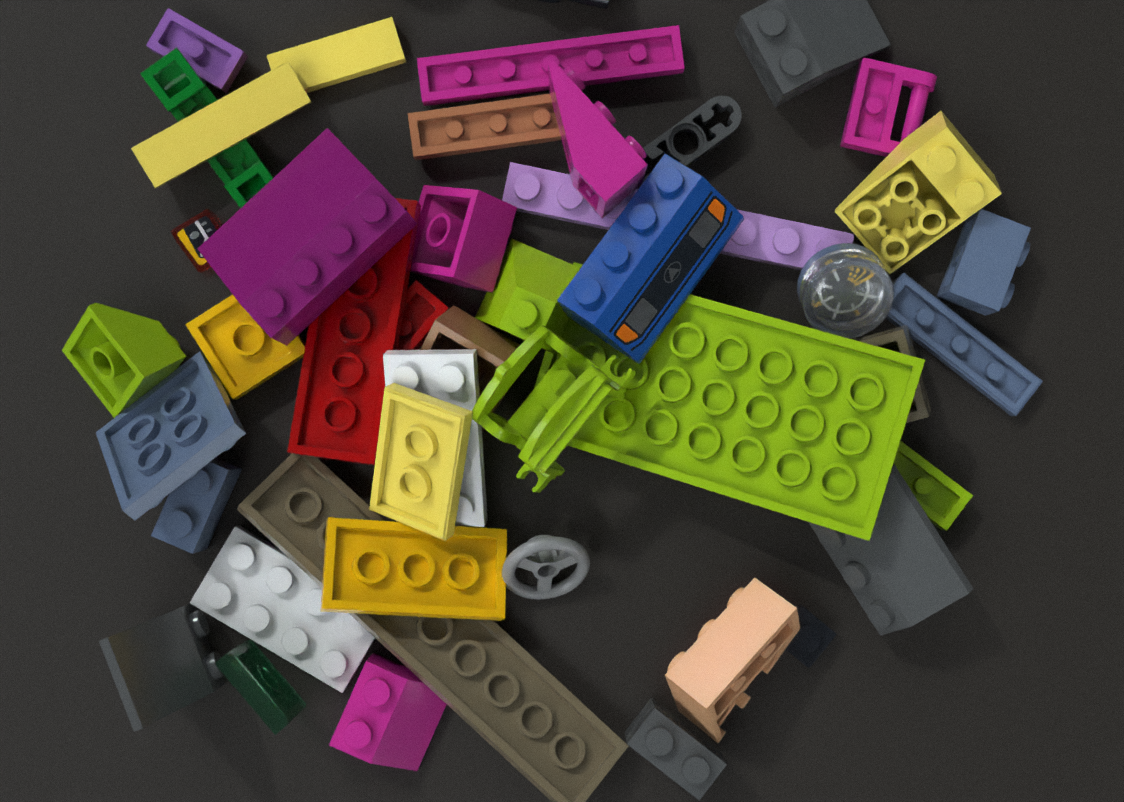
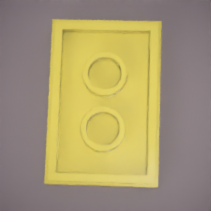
M396 383L386 386L384 389L369 510L444 541L454 535L473 411Z

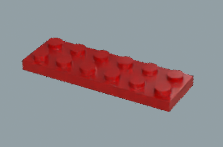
M395 198L411 215L417 225L309 325L288 453L375 465L384 389L386 387L383 354L387 350H398L421 205L417 200Z

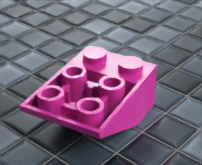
M553 59L548 64L549 92L572 184L603 219L642 184L648 166L644 161L647 154L632 136L629 135L624 138L613 126L616 120L602 102L597 101L593 104L582 92L585 89V85L580 77L568 66L562 69Z

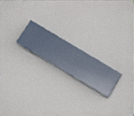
M905 273L900 274L888 289L886 300L878 313L896 327L907 325L910 337L1010 416H1017L1043 381Z

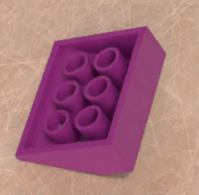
M327 128L209 237L198 250L241 306L269 337L287 346L414 228L417 223L389 191Z

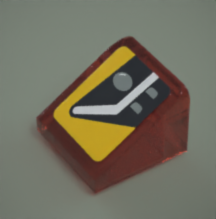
M209 209L200 212L170 231L199 273L206 271L211 266L199 252L198 248L222 226L217 215Z

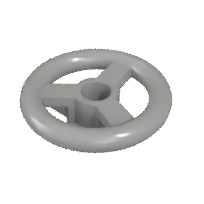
M538 535L518 546L508 555L502 566V578L510 591L523 598L537 600L555 598L572 591L583 582L590 569V557L586 549L572 539L551 535ZM577 563L574 572L569 577L552 584V578L558 575L561 569ZM516 568L532 571L537 578L536 586L520 582L515 575Z

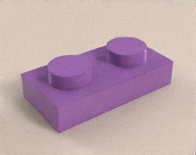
M169 8L146 44L152 52L161 57H164L177 47L203 81L225 94L248 58L247 54L241 49Z

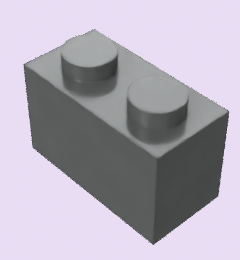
M650 698L624 732L628 746L699 801L727 765L721 751L653 698Z

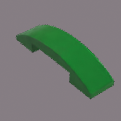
M177 47L140 73L167 111L171 112L178 122L218 100ZM247 139L207 160L240 208L274 178Z

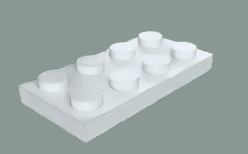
M477 349L387 350L383 354L385 386L396 383L472 411L480 397ZM472 419L455 526L485 527L488 517L482 426Z
M240 525L235 526L190 601V604L341 693L347 688L375 640V637L349 613L320 612L322 588L279 548Z

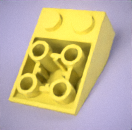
M940 111L904 138L835 209V213L863 245L878 256L885 270L891 274L1000 196L1002 192L995 175L945 114Z

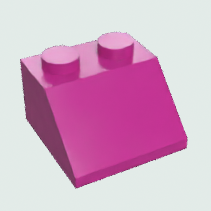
M423 185L419 199L421 210L410 272L464 288L493 293L508 238L512 232L517 207L480 190Z
M373 653L363 666L329 746L370 764L418 771L447 704L407 667Z

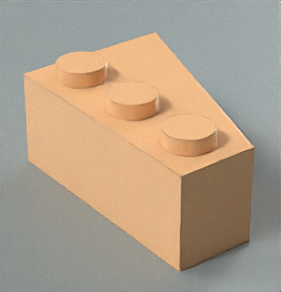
M756 578L745 588L737 589L730 597L727 608L716 620L711 619L705 623L698 634L696 642L686 652L678 653L668 666L665 677L678 711L715 742L719 743L726 734V731L720 726L735 704L743 709L751 697L745 693L750 683L761 671H764L766 674L770 672L800 630L797 607Z

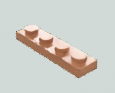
M550 94L407 113L415 160L561 140Z

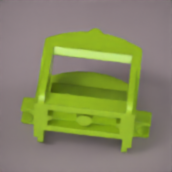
M541 325L505 362L498 366L494 377L488 383L472 409V419L500 441L513 444L521 450L518 458L525 464L518 471L516 477L518 479H525L529 472H535L538 482L532 488V491L540 493L552 479L561 476L565 472L564 468L555 461L608 394L620 400L624 399L626 396L625 388L634 378L636 372L629 368L625 375L618 377L614 373V367L620 361L617 356H611L600 368L576 347L566 342L549 328ZM545 343L561 354L509 421L491 412Z

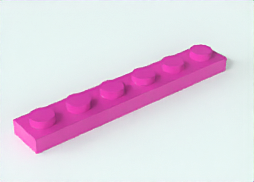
M679 25L417 58L422 103L424 106L547 91L549 90L548 64L553 59L562 69L567 66L570 67L580 77L585 86L682 74L685 67Z

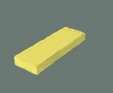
M392 17L267 55L271 70L288 61L306 93L407 63Z

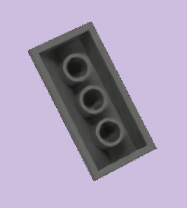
M893 464L870 541L808 522L879 635L912 627L969 594L974 589L895 464Z

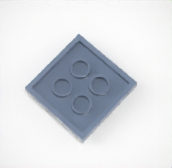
M201 351L96 432L122 511L134 521L149 509L158 506L167 495L186 480L195 477L200 469L219 454L233 447L237 440L246 434L218 375Z

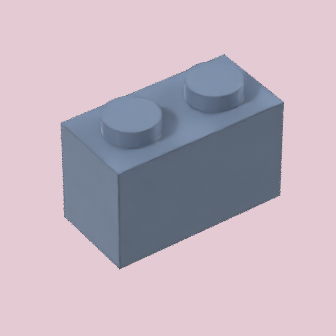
M980 209L965 220L936 297L985 316L999 312L1000 308H1005L1010 302L1015 289V284L1011 283L1016 267H1020L1024 263L1030 250V243L1026 240L1031 228L984 209Z
M214 458L200 469L195 477L186 480L168 495L151 536L192 554L207 550L242 469Z

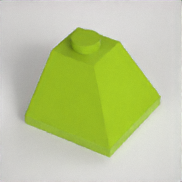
M511 238L502 259L500 273L497 277L493 293L486 292L475 318L524 341L541 325H544L561 337L569 317H567L557 299L580 268ZM547 343L542 347V349L553 353L555 350Z
M100 303L88 306L62 349L69 361L114 418L174 372L186 357L178 341L166 331L159 321Z

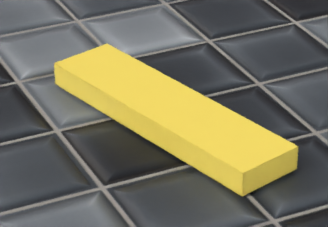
M287 61L131 149L153 186L159 188L312 102L290 63Z

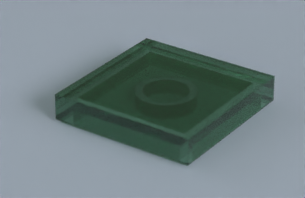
M247 640L232 649L215 663L275 735L306 707V703L252 640Z

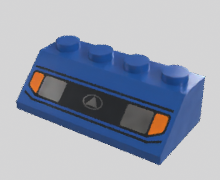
M664 154L557 301L567 317L640 364L744 221V216L703 176Z

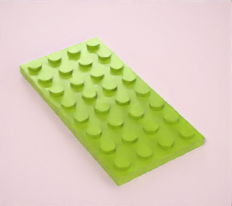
M576 262L573 263V265L579 268L583 265ZM691 294L640 364L572 319H568L561 334L562 339L576 347L600 368L611 356H617L620 361L616 363L614 373L618 377L625 375L629 368L633 369L636 374L625 388L626 396L624 399L620 400L608 394L567 446L870 541L923 370L924 359ZM556 350L553 353L545 352L534 388L561 356Z

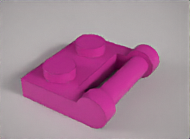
M863 57L858 65L840 147L887 157L904 138L922 125L929 92H933L935 89L937 76L926 71ZM903 85L909 87L912 91L901 140L898 142L890 140Z

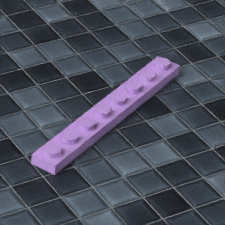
M510 162L502 201L517 207L519 212L609 230L638 189H635L602 219L574 188L570 174ZM738 210L744 216V221L720 254L802 270L807 261L820 250L835 244H853L854 234Z

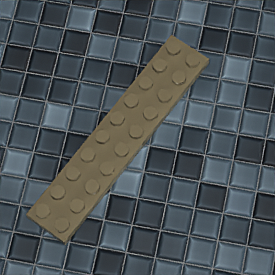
M291 454L237 508L246 519L321 588L327 518L385 521L378 513L369 510V505L317 457ZM349 613L552 802H586L629 747L493 620Z

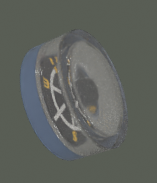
M852 243L835 244L817 252L802 268L797 283L799 301L810 325L814 329L849 339L867 334L881 324L888 315L894 298L892 281L878 256L868 248Z

